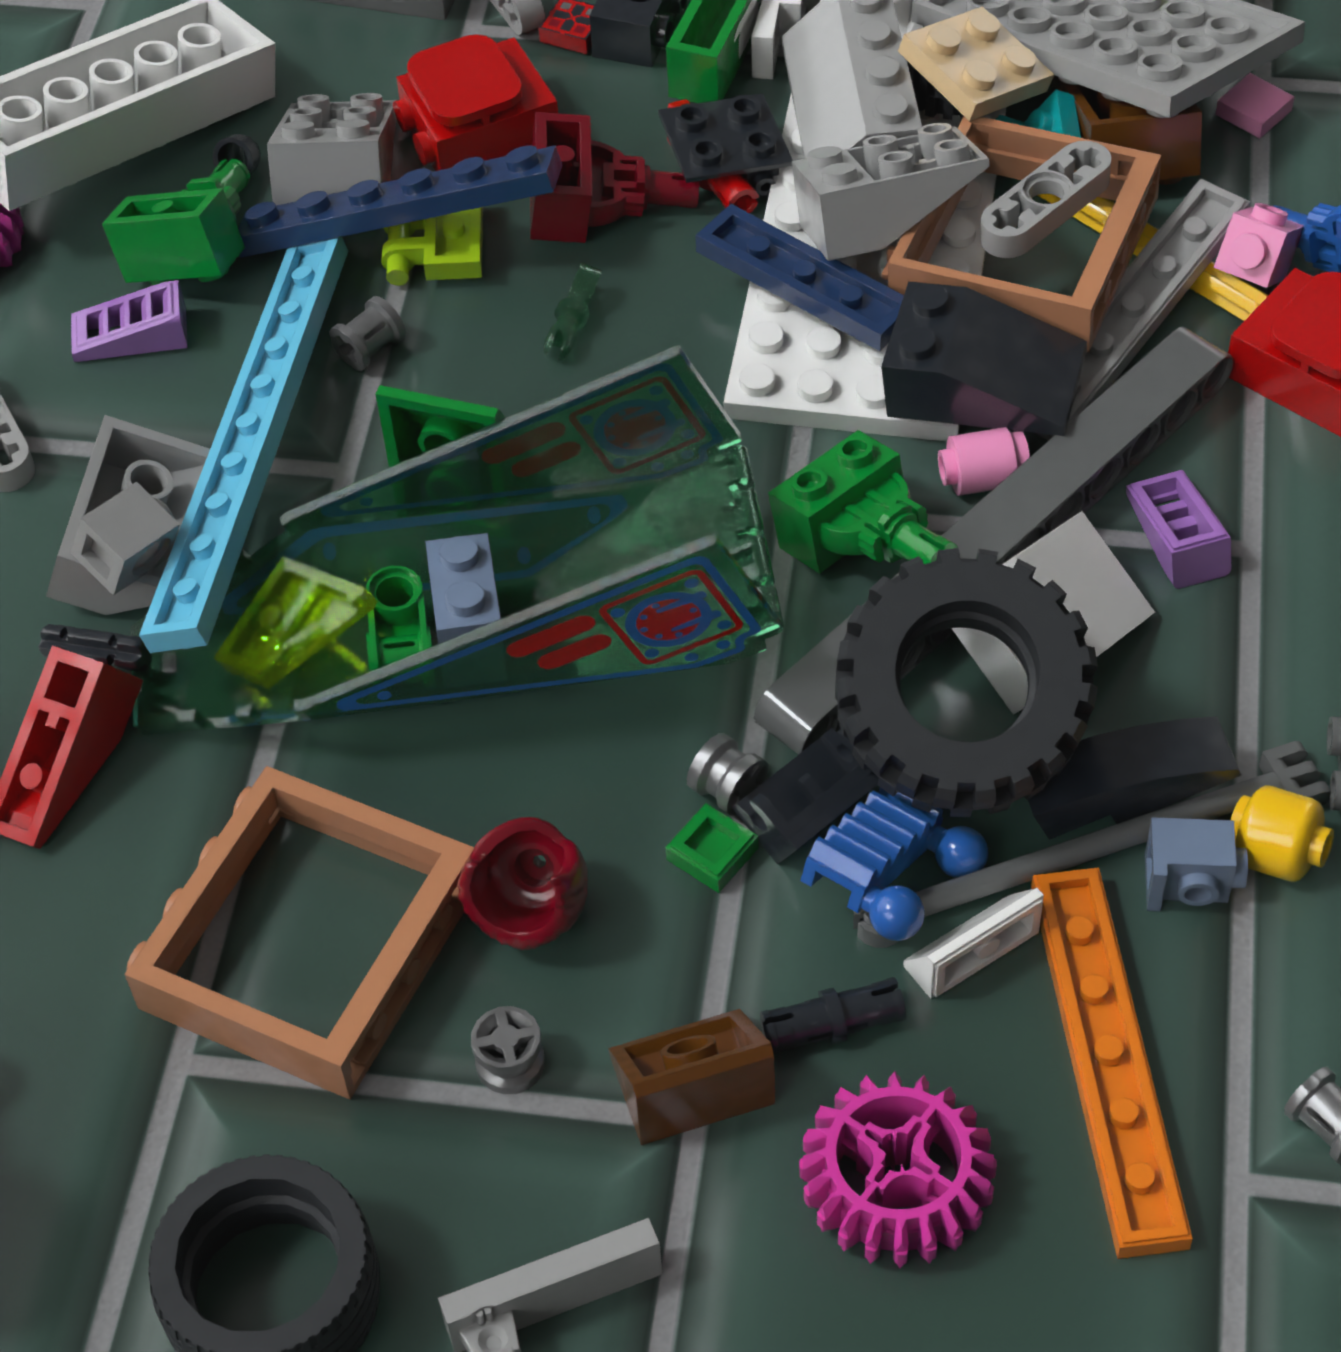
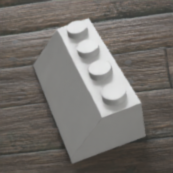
M822 0L782 35V47L804 158H808V152L816 148L835 146L845 150L863 146V141L872 136L894 135L897 138L918 134V129L922 127L908 63L898 52L902 37L893 0Z

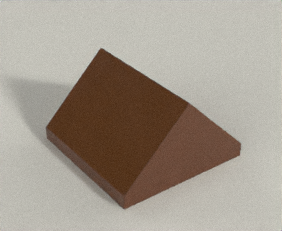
M741 1009L608 1048L641 1145L775 1104L774 1053L771 1042Z

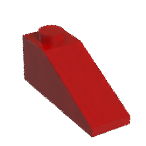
M52 645L0 779V835L38 849L42 848L120 742L144 680L103 662Z

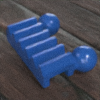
M880 787L879 792L874 790L870 792L865 804L859 802L856 805L852 816L846 813L839 827L832 825L825 839L819 836L815 840L806 859L800 881L812 887L825 876L851 891L847 908L856 913H859L861 910L868 912L871 924L879 935L889 940L902 941L911 938L920 930L925 917L924 905L920 897L910 888L899 885L887 886L927 849L935 853L938 866L950 877L958 878L981 870L986 865L988 859V846L984 837L971 827L955 826L948 830L942 827L943 809L932 806L929 813L911 806L913 799L900 792H897L893 797Z

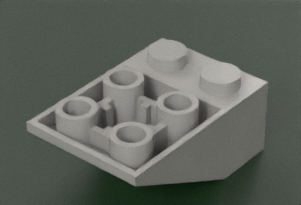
M361 93L351 96L350 101L330 102L327 95L312 94L298 97L297 103H291L267 143L272 201L276 206L295 202L300 197L314 191H325L328 195L346 191L353 185L365 180H377L378 183L390 181L396 126L393 102L396 100H383L382 95L378 93Z
M947 123L928 124L920 127L918 134L897 138L894 135L872 136L863 141V146L845 150L835 146L820 147L808 152V158L791 161L800 226L828 261L885 249L990 167L989 158L957 127H952Z

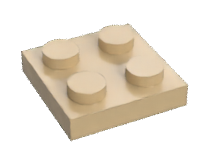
M983 6L904 34L898 52L968 121L1047 92L1054 77V74L1035 54L1015 38Z

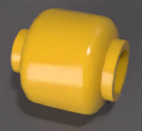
M1265 785L1260 787L1251 797L1243 795L1237 802L1231 820L1234 821L1235 846L1247 849L1248 869L1289 882H1296L1309 871L1312 865L1322 868L1328 859L1334 840V829L1324 826L1325 815L1323 806L1313 798Z

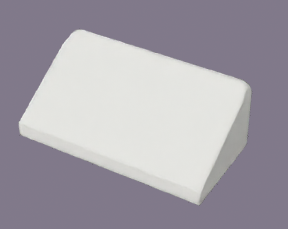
M1038 888L1014 893L1001 899L906 958L903 962L904 968L930 999L934 996L935 998L1038 934L1044 894Z

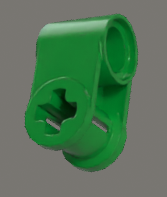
M392 565L381 568L372 574L366 586L369 633H366L372 686L434 662L431 630L427 624L423 585L420 577L412 569L404 566ZM435 668L411 678L423 677L426 683L436 682Z

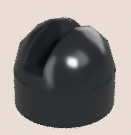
M233 134L220 140L213 150L215 167L222 160L226 159L227 162L231 159H237L243 163L244 150L245 165L251 175L260 163L261 152L258 144L250 136Z

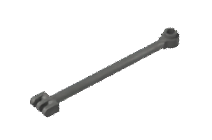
M1292 741L1262 752L1259 768L1263 775L916 891L915 893L922 900L925 917L1030 882L1033 875L1060 872L1145 843L1148 839L1152 817L1213 820L1233 813L1237 802L1243 795L1251 797L1260 787L1265 785L1313 798L1320 802L1322 806L1330 801L1331 790L1325 781L1316 782L1320 777L1319 770L1313 761L1303 762L1307 758L1308 752L1300 741ZM861 910L859 913H856L854 911L853 929L858 928L857 937L863 943L874 948H886L898 942L879 935L871 924L868 912Z

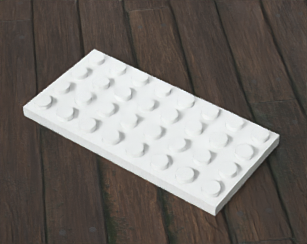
M791 94L782 137L794 161L803 159L804 156ZM1006 107L982 117L995 120L999 115L1006 116ZM925 109L919 111L922 126L933 123H947L952 127L958 128L962 120L960 115H953L952 120L943 119V114L937 113L932 118L925 116ZM792 166L779 168V175L773 176L776 184L770 187L763 221L818 249L800 226ZM982 172L968 183L928 264L982 276L986 251L981 244V216L985 208L993 203L997 175ZM901 236L890 245L897 246ZM890 245L885 249L837 259L888 286V280L882 279L881 273L887 264V249ZM750 281L723 402L724 418L849 432L859 430L868 434L947 442L949 436L959 435L960 429L958 424L887 417L881 366L888 344L881 351H878Z

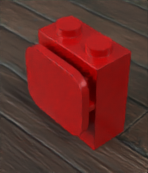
M467 35L422 50L409 59L407 64L408 73L396 77L399 100L393 102V108L397 122L403 132H412L414 146L423 165L431 164L435 171L452 168L455 164L467 158L481 157L485 161L504 157L516 148L529 146L532 144L535 112L558 113L556 98L515 37L496 43L493 39L484 35Z
M1294 268L1231 335L1228 353L1234 357V365L1229 378L1341 437V273L1323 272L1313 277Z

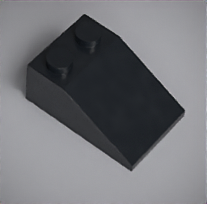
M908 281L881 366L887 417L995 429L1006 427L1008 430L1065 436L1087 352V341L968 287Z

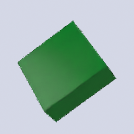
M705 803L665 847L666 860L712 890L720 893L759 849L758 835Z

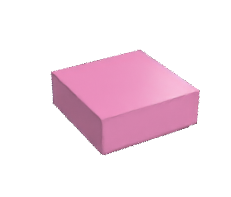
M1249 73L1218 99L1215 115L1260 139L1292 111L1294 96Z

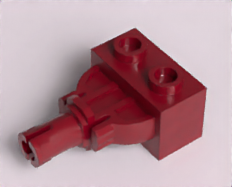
M535 112L531 146L541 149L556 145L563 166L554 192L530 197V239L585 243L588 227L607 225L615 222L622 216L642 217L643 209H647V204L696 209L699 197V181L686 183L682 173L650 170V166L645 165L643 157L625 156L610 145L592 141L591 118L588 115Z

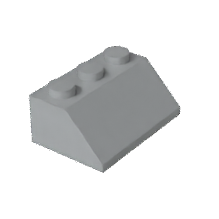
M104 415L57 555L46 597L104 615L149 607L168 559L113 596L71 554L80 518L135 482H138L153 498L163 501L168 506L174 519L180 523V529L210 449Z

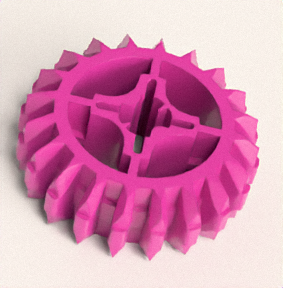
M896 1071L889 1077L888 1086L885 1088H878L866 1075L863 1081L860 1082V1096H856L840 1087L838 1093L835 1094V1108L820 1105L819 1110L815 1114L816 1129H807L803 1137V1151L806 1155H803V1158L799 1161V1176L803 1179V1182L807 1183L804 1186L805 1204L808 1208L819 1209L817 1211V1225L821 1228V1231L825 1232L840 1228L838 1232V1245L841 1246L843 1252L861 1241L865 1243V1258L870 1264L880 1256L881 1249L893 1251L894 1262L899 1268L907 1263L908 1250L917 1249L921 1257L930 1264L937 1255V1241L956 1252L957 1248L962 1244V1229L976 1232L981 1225L983 1211L980 1208H988V1205L993 1200L994 1186L991 1184V1179L995 1178L997 1161L993 1154L987 1153L991 1145V1136L988 1128H975L977 1113L974 1111L973 1105L954 1109L956 1095L953 1093L951 1086L934 1096L929 1094V1081H927L925 1075L915 1083L914 1088L902 1087V1080ZM932 1142L941 1147L951 1160L957 1175L953 1182L940 1175V1166L929 1158ZM844 1155L855 1161L856 1170L866 1177L865 1191L861 1196L851 1189L840 1172L839 1163ZM911 1160L910 1169L905 1171L903 1166L906 1167V1165ZM895 1165H901L900 1172H894ZM890 1166L892 1170H889L885 1175V1167ZM900 1207H911L912 1209H897V1208H900Z

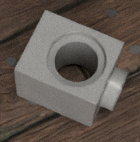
M135 482L80 518L71 554L114 596L169 558L180 523L174 519L171 510L163 501L153 498L138 482Z

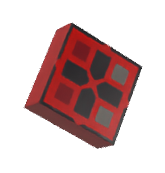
M557 0L538 27L540 42L587 54L592 47L589 15L595 4L579 0Z

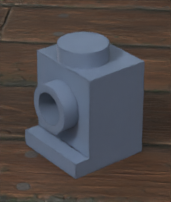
M1151 818L1145 850L1147 911H1161L1163 900L1182 901L1193 906H1202L1213 902L1228 903L1231 888L1246 887L1248 875L1247 849L1235 846L1234 821Z

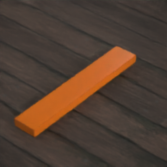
M1097 867L1033 875L1031 889L1038 888L1044 894L1040 929L1117 1259L1190 1250L1193 1238L1100 869Z

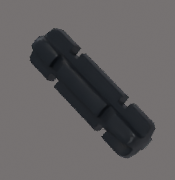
M53 624L44 626L40 632L42 640L38 648L44 657H48L53 645L103 662L112 667H117L118 669L146 671L153 663L152 653L148 651L138 636H127L112 632Z

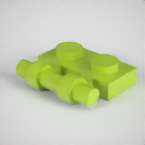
M483 207L383 228L388 234V241L382 246L381 263L387 270L386 279L390 284L395 286L406 284L409 278V271L414 265H424L426 280L482 278ZM425 229L424 237H410L415 230Z

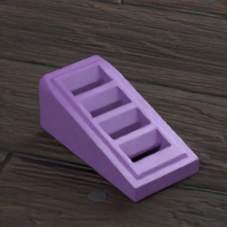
M179 280L156 284L72 313L71 345L73 361L80 362L188 348L186 306ZM120 326V328L111 331V327ZM99 329L98 336L88 339V330Z
M1183 470L1126 485V495L1165 574L1175 588L1188 587L1224 577L1230 573L1231 537ZM1178 498L1180 499V501L1155 507V505L1159 503L1167 502Z

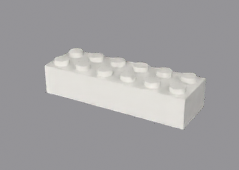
M191 0L0 76V204L9 211L27 205L36 199L73 185L87 177L117 166L122 162L164 146L166 143L275 97L276 43L219 0Z

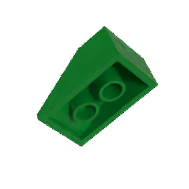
M379 385L375 394L390 472L509 422L499 408ZM514 427L392 478L395 500L533 484L532 470L516 472L511 468V462L515 458L530 452L529 446L497 459L483 457L481 449L485 445L517 432ZM532 489L398 504L396 508L398 516L413 517L525 505ZM522 513L436 524L511 539Z

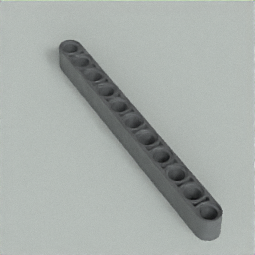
M1186 327L1177 328L1068 423L1065 436L1055 435L941 536L957 544L960 559H976L978 549L999 552L996 563L1004 564L1079 512L1083 511L1085 514L1222 389L1232 372L1234 357ZM851 615L779 677L765 691L755 709V723L798 755L831 728L836 732L841 729L838 721L837 699H835L836 666L840 641L844 640L847 622ZM952 628L934 632L919 640L912 647L903 663L900 680L954 632Z

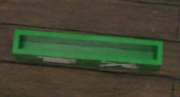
M691 0L666 46L668 97L680 100L687 99L689 102L697 104L723 100L751 47V36L762 0Z

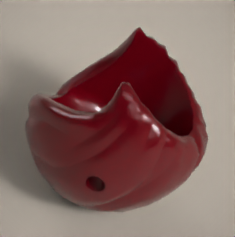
M537 817L516 818L495 827L477 842L461 870L458 879V898L463 903L464 912L470 916L471 921L477 924L489 937L496 939L502 945H508L514 949H537L540 946L555 941L561 934L570 930L582 913L588 894L587 864L578 846L573 841L567 839L556 826L547 820ZM538 855L543 856L546 861H542Z

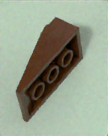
M1054 75L1050 83L1052 93L1055 90L1074 95L1081 138L1160 154V185L1175 184L1180 182L1182 177L1200 175L1202 111L1196 103L1174 117L1158 118L1149 115L1146 109L1125 101L1106 99L1102 96L1101 92L1085 86L1063 83L1058 79V76Z

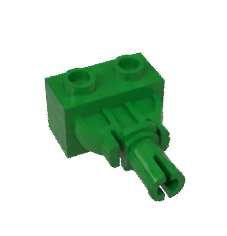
M227 159L222 160L209 177L191 179L186 185L187 189H183L181 192L127 196L102 223L125 283L149 281L150 284L156 285L174 281L175 279L197 278L201 282H209L227 274L231 264L245 249L237 227L236 214L241 208L238 193L250 181V173L246 165L237 159H231L229 162H227Z
M859 430L768 492L779 548L819 574L845 555L865 554L879 563L883 560L894 563L903 558L909 561L919 556L923 563L927 564L936 561L938 550L958 548L954 542L927 529L928 514L926 513V508L912 500L909 487L903 477L900 454Z

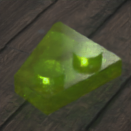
M283 556L224 641L214 659L225 670L269 689L373 610L378 601L364 587Z

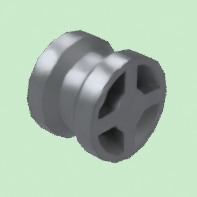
M718 733L710 738L695 756L687 774V785L699 795L711 794L716 798L717 806L730 816L737 815L732 807L765 782L768 773V763L755 753L743 754L738 750V743L725 733Z
M503 1006L487 1011L476 1021L471 1031V1047L475 1056L476 1071L481 1082L490 1090L501 1094H518L530 1089L540 1079L544 1070V1050L541 1046V1032L536 1019L526 1010L514 1006ZM502 1054H504V1058H505V1059H502V1058H499V1057H500Z

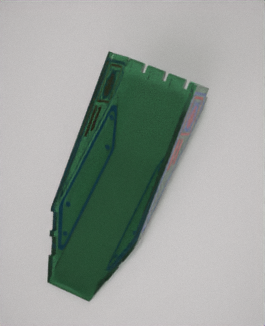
M678 344L289 510L279 517L286 529L251 556L243 549L241 550L208 645L191 649L152 653L153 663L148 670L132 671L133 676L144 680L133 707V727L143 735L317 720L732 664L767 650L765 639L780 634L784 630V622L777 589L773 586L775 578L767 540L763 537L765 530L757 492L754 490L755 482L748 449L742 445H736L742 442L741 433ZM488 533L500 620L438 644L425 541ZM392 565L407 567L420 577L423 585L427 624L430 626L433 647L370 672L366 633H369L366 600L367 581L373 573L381 568ZM146 616L131 626L132 636L140 637L139 634Z

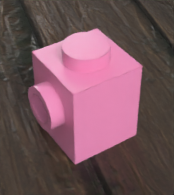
M1255 203L1254 207L1234 212L1213 268L1266 288L1283 281L1287 275L1304 226L1287 220V212L1267 204Z

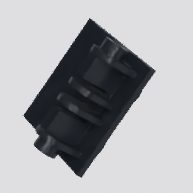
M763 93L739 95L730 99L698 104L689 103L679 107L658 110L659 118L686 183L746 173L745 180L749 182L758 195L767 196L769 195L771 185L776 184L773 176L779 175V168L792 166L791 161L793 159Z

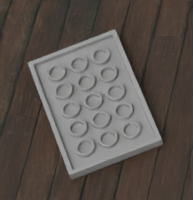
M915 0L912 2V22L922 26H928L983 6L1015 38L1030 49L1055 76H1058L1061 82L1085 86L1101 92L1102 96L1106 99L1125 101L1146 109L1149 115L1158 118L1174 117L1200 100L1211 96L1221 88L1237 79L1245 77L1248 73L1265 63L1278 58L1281 54L1303 42L1305 21L1242 0Z

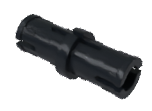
M891 977L852 990L836 992L834 987L818 991V998L787 1007L761 1011L760 1020L763 1034L771 1042L775 1055L794 1047L830 1039L832 1044L848 1041L847 1034L877 1025L906 1020V1008L901 989H897L898 982L895 977Z

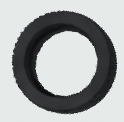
M263 1154L257 1157L252 1155L249 1158H237L233 1162H225L218 1168L210 1169L207 1174L197 1177L194 1183L188 1184L185 1187L186 1189L175 1197L176 1200L168 1206L166 1214L161 1217L160 1225L154 1232L155 1238L151 1242V1251L148 1259V1275L155 1312L176 1352H356L358 1347L362 1346L365 1336H368L379 1304L380 1266L373 1238L361 1208L349 1191L338 1179L335 1180L332 1174L328 1171L325 1172L316 1164L311 1165L306 1160L301 1161L292 1156L288 1158L278 1154L276 1156ZM265 1224H300L326 1235L333 1243L338 1256L337 1269L322 1297L297 1319L265 1331H231L206 1320L199 1312L195 1299L198 1280L213 1254L237 1234Z

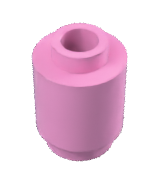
M1006 427L949 436L946 449L938 451V467L941 481L944 486L952 485L957 496L992 491L1030 458L1028 443L1022 431L1009 432Z

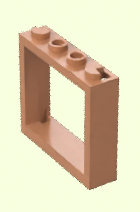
M963 117L958 129L989 158L990 167L983 171L986 173L1023 180L1065 146L1077 141L1097 142L1109 150L1111 154L1110 183L1108 188L1098 197L1115 200L1116 202L1077 287L1071 297L928 264L967 185L902 234L897 246L890 245L888 247L887 264L881 273L882 279L888 280L889 288L903 295L905 294L908 281L968 287L1087 341V352H1089L1158 199L1161 155L985 117H979L971 121Z
M266 766L253 786L244 788L240 793L234 806L233 815L219 836L212 837L205 844L200 854L198 867L183 888H178L171 894L165 905L163 918L147 941L139 943L133 950L124 975L138 1009L350 1100L464 913L463 903L458 898V879L474 847ZM280 817L428 875L327 1039L176 975Z

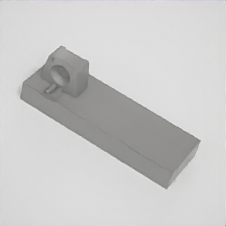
M646 1218L439 1297L438 1300L445 1327L454 1352L465 1350L467 1352H521L517 1330L662 1275L660 1243L650 1219Z

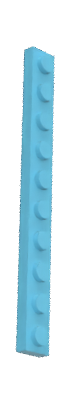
M342 237L290 247L286 250L139 636L150 653L191 649L208 645L348 253Z

